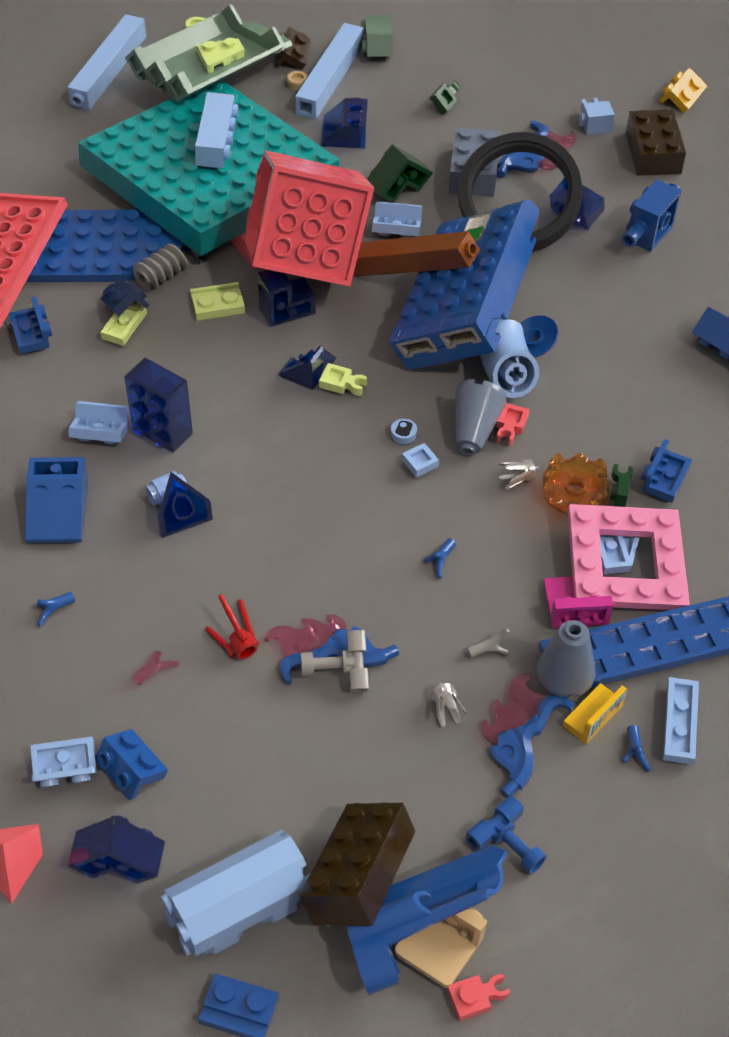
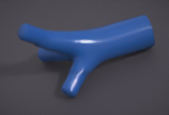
M448 538L432 555L424 558L425 563L436 560V572L439 579L442 578V568L447 556L456 547V542L451 538Z
M68 592L48 600L38 599L37 607H44L45 610L41 614L37 625L41 627L46 618L54 611L74 603L73 593Z
M631 725L627 727L629 746L621 760L626 763L632 755H635L645 770L649 772L652 768L646 760L642 749L639 727Z

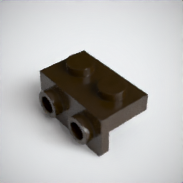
M288 27L285 33L281 32L280 35L291 40L293 45L273 55L275 57L274 66L278 68L283 60L303 70L307 64L311 39L304 33Z

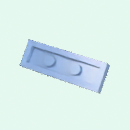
M673 677L668 679L663 744L664 761L694 764L696 757L699 681Z

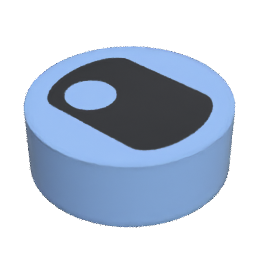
M398 419L391 426V438L396 443L410 444L417 437V426L409 419Z

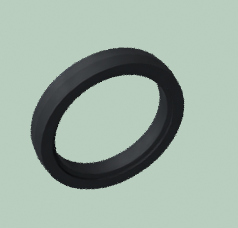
M508 133L487 141L469 157L459 178L458 204L462 217L472 215L481 217L472 200L474 183L480 172L498 157L510 153L526 152L548 159L563 174L568 187V197L563 210L555 220L547 226L532 232L531 237L536 238L532 251L534 252L555 243L572 227L582 202L583 186L581 175L571 154L556 141L535 133Z

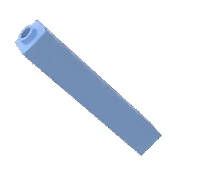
M127 14L124 15L67 87L70 105L87 110L93 107L127 63L125 57L132 50L138 48L146 38L145 19Z
M347 23L342 25L296 94V114L317 119L360 52L362 40L364 39L363 27Z

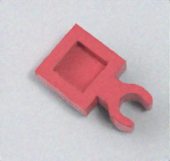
M506 404L497 421V428H499L497 443L500 442L502 437H508V446H511L514 443L515 433L522 435L530 409Z
M503 974L493 976L489 982L482 984L479 975L453 983L447 988L459 1022L490 1011L491 1004L489 1000L502 1001L509 997L510 989L498 991L494 987V985L504 982Z

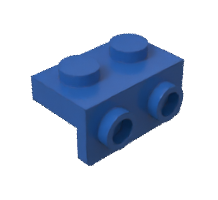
M31 297L32 308L9 313L20 354L50 347L48 337L52 336L49 321H43L47 319L44 305H38L36 297Z
M664 439L661 446H655L650 458L651 466L646 464L642 472L641 480L644 481L642 492L673 503L690 468L692 459L667 450L669 440Z
M133 729L104 737L96 754V762L129 800L136 798L141 786L164 779L168 771L165 765Z

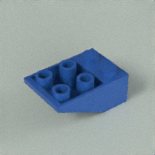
M84 457L29 458L26 482V543L82 542L88 487V473Z

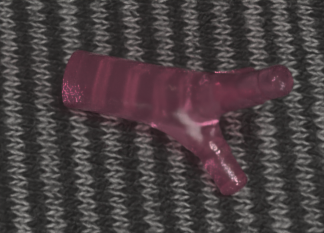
M154 651L151 660L132 678L138 685H141L155 672L167 667H178L179 662L172 660L159 661L162 652Z

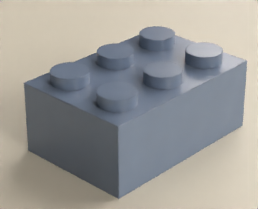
M455 127L449 193L458 194L459 178L465 163L481 145L500 136V131ZM498 158L490 162L480 172L474 183L472 195L494 197Z

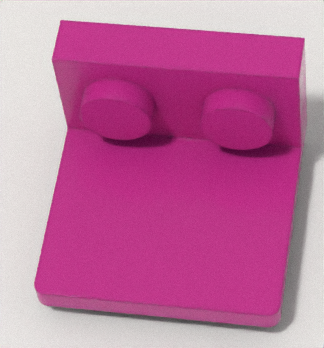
M572 577L544 579L552 628H560L563 623L570 620L579 621L586 626L609 625L614 606L612 596L593 595L590 597L574 598Z

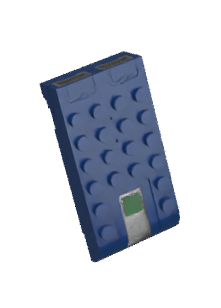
M523 200L501 208L440 224L436 234L469 231L480 251L469 268L423 271L418 273L389 341V344L407 370L495 352L501 337L499 332L496 333L497 325L500 318L508 319L536 243V238L531 237L540 212L535 203L530 200Z

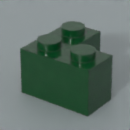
M391 144L379 163L371 171L367 180L381 198L394 203L407 185L420 191L433 172L419 159Z

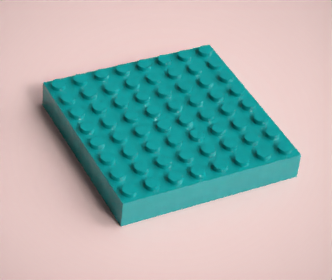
M223 80L180 102L169 99L78 142L79 165L200 256L245 233L248 210L252 203L256 185V173L265 150L332 166H340L339 158ZM207 92L235 95L234 104L238 105V118L236 119L235 132H233L232 146L230 145V158L225 159L224 168L195 166V145Z

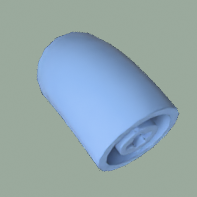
M500 319L496 333L499 332L501 337L495 352L479 356L491 383L502 388L506 392V397H522L528 394L537 384L539 366L528 350L521 324L514 320Z

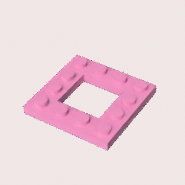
M569 504L567 512L574 598L590 597L593 595L612 596L614 608L672 610L690 605L678 510ZM599 535L650 537L656 579L603 577Z

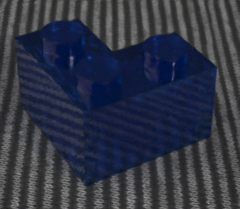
M268 269L257 272L259 309L270 328L316 314L315 295L304 277L289 281L283 272Z
M114 815L76 831L67 866L92 879L114 872L139 884L158 877L165 841L154 836L152 831L129 823L127 818Z

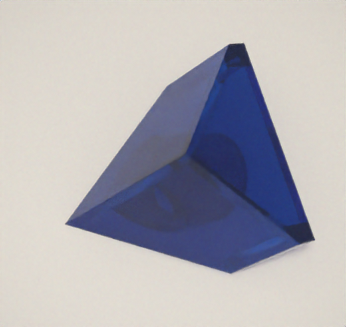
M321 345L318 346L315 352L311 349L304 356L299 354V360L291 357L278 374L281 378L313 390L319 383L327 364H333L337 357L325 350Z
M170 472L157 517L161 538L213 520L210 500L172 472Z

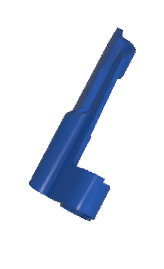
M491 845L390 886L372 926H347L358 969L369 995L398 984V974H400V971L392 954V951H394L393 944L488 900L489 896L496 894L500 890L503 883V869L501 865L507 856L506 850Z

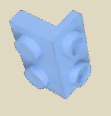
M376 202L372 232H377L379 236L399 234L402 238L419 236L422 206Z
M78 401L75 404L76 417L68 427L69 437L77 438L79 441L100 440L106 444L121 443L128 432V407Z
M92 736L30 745L33 768L32 782H40L41 788L58 786L59 779L71 778L72 783L91 781L90 775L97 774L94 738Z

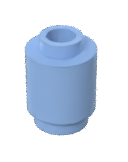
M175 471L151 480L150 484L145 486V491L153 506L158 504L162 506L184 496L185 489L188 486L181 473L177 474Z

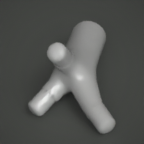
M505 628L499 634L493 633L488 639L466 647L469 657L472 658L485 652H499L506 656L508 650L500 647L498 643L510 632L509 629Z

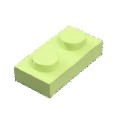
M133 302L120 316L114 313L100 332L101 338L124 346L146 316L147 309L143 305Z

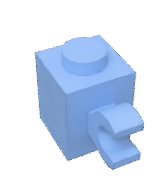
M593 98L592 103H587L585 99H582V113H579V125L583 126L586 135L611 133L615 114L610 102H599L597 98Z

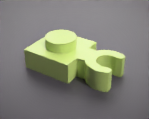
M330 363L327 364L319 380V388L341 394L347 389L354 395L362 396V386H367L366 376L360 374L352 376V369Z

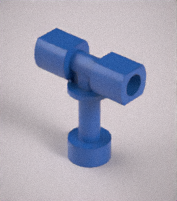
M511 795L495 808L494 816L488 822L482 819L466 833L465 841L474 851L485 848L493 840L497 844L504 841L522 858L520 866L530 875L535 873L547 858V855L538 847L530 849L513 833L515 828L513 823L522 816L524 807Z

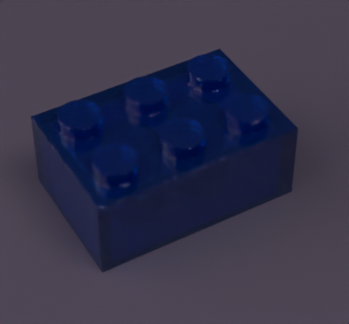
M145 357L124 376L132 430L137 435L144 436L153 441L158 447L165 448L174 453L193 434L187 380Z

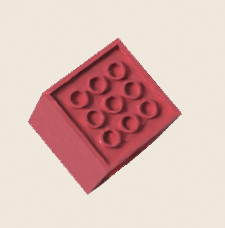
M265 150L256 173V185L246 221L244 247L252 266L351 286L374 187L359 171Z

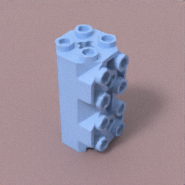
M281 829L164 890L165 894L161 896L165 907L163 911L170 927L177 928L180 935L178 940L186 956L192 953L195 956L201 953L217 954L238 943L243 931L259 922L275 923L297 911L298 905L301 902L299 895L310 874L304 877L303 867L307 865L290 835H285V831Z

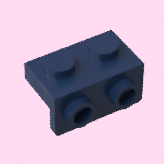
M119 278L115 284L107 286L103 291V296L100 298L118 316L135 300L145 308L149 306L144 300L147 295L131 280L126 283L122 278Z

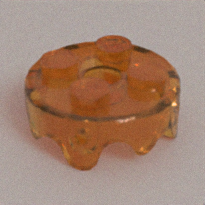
M560 453L555 454L544 471L542 480V493L545 500L555 510L568 515L569 504L604 506L611 487V481L607 477L605 461L601 458L596 461L589 460L582 453H576L569 459H563ZM578 485L582 490L575 491L570 489L569 486Z

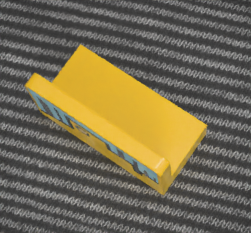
M600 683L564 720L562 727L587 744L623 707L627 688L622 685L614 693Z

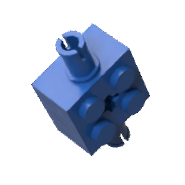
M656 179L650 187L647 186L639 199L633 201L630 207L631 218L626 226L628 231L622 236L624 245L627 247L637 245L651 252L673 228L682 191L677 184L670 183L668 185Z

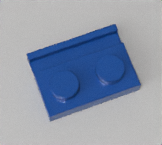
M215 973L203 1004L204 1007L198 1017V1022L201 1025L239 1037H265L279 1000V993Z

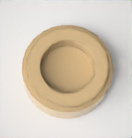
M301 71L289 73L287 75V87L291 90L299 91L308 78L307 74Z

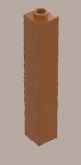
M469 231L361 242L354 275L355 277L469 268L480 249Z

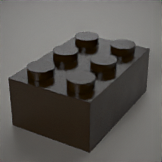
M674 110L629 111L626 136L637 176L682 174L686 150Z

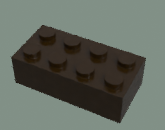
M403 802L353 803L345 806L299 895L313 925H373L416 832Z

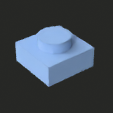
M425 443L402 453V461L416 478L439 467V459Z

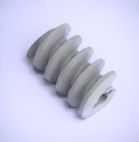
M167 244L164 248L157 250L156 253H152L149 257L142 259L141 262L134 264L133 274L137 284L144 291L150 292L151 287H158V282L164 283L166 278L170 279L173 277V273L179 274L181 268L187 269L188 261L177 246Z

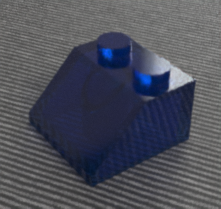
M358 97L345 98L324 114L321 147H366L368 99Z

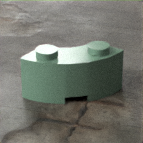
M391 14L365 15V21H361V27L364 28L365 40H362V53H366L367 57L393 56Z

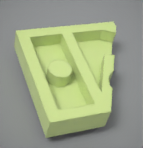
M227 38L224 41L217 42L206 41L203 44L196 45L197 54L207 73L214 72L215 65L221 63L222 66H226L232 61L245 57L244 47L238 38Z

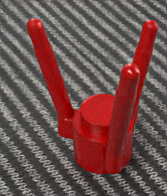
M220 594L218 598L235 631L229 636L230 642L228 644L211 627L207 626L205 630L227 651L230 658L237 656L239 660L247 659L257 651L259 642L254 636L243 600L238 599L237 602L246 631L241 629L224 595Z

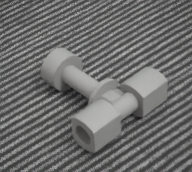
M365 630L347 631V650H342V656L313 658V652L301 653L302 676H314V670L343 668V674H349L351 693L368 692V670L364 668L363 654L366 653Z

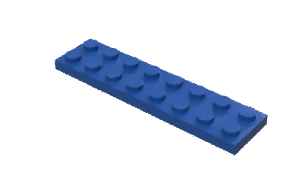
M729 596L588 629L596 667V676L591 687L598 686L600 683L604 685L729 654ZM552 638L539 641L538 648L541 654Z

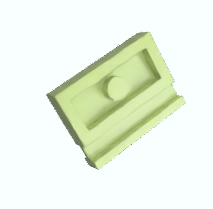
M238 282L190 289L197 321L245 313V305Z

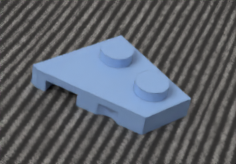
M599 535L603 575L630 572L639 537Z

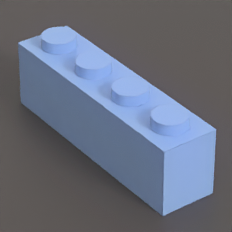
M207 92L195 145V166L224 168L225 159L230 158V145L232 146L233 132H235L236 119L238 118V105L234 104L235 95Z

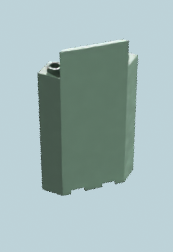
M230 4L221 12L149 46L135 48L125 59L136 78L141 81L146 79L151 82V87L162 93H170L173 95L172 99L180 102L293 44L291 40L280 35L275 26L269 29L256 21L243 24L233 4ZM227 38H238L244 47L245 57L232 61L226 66H222L221 63L215 65L214 72L207 73L197 54L196 45L203 44L206 41L217 42L224 41Z

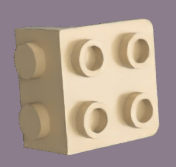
M473 908L466 909L399 941L395 947V955L442 987L448 988L454 983L482 942L488 921L477 910Z

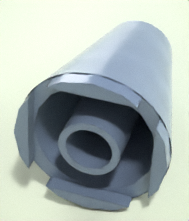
M475 379L462 381L457 386L455 445L464 455L472 456L481 452L507 404L506 392L498 385L488 381H483L482 385L474 384Z
M570 620L563 623L537 661L536 671L539 676V682L548 692L560 697H568V695L578 694L577 696L589 690L594 682L596 667L590 633L586 625L579 621Z

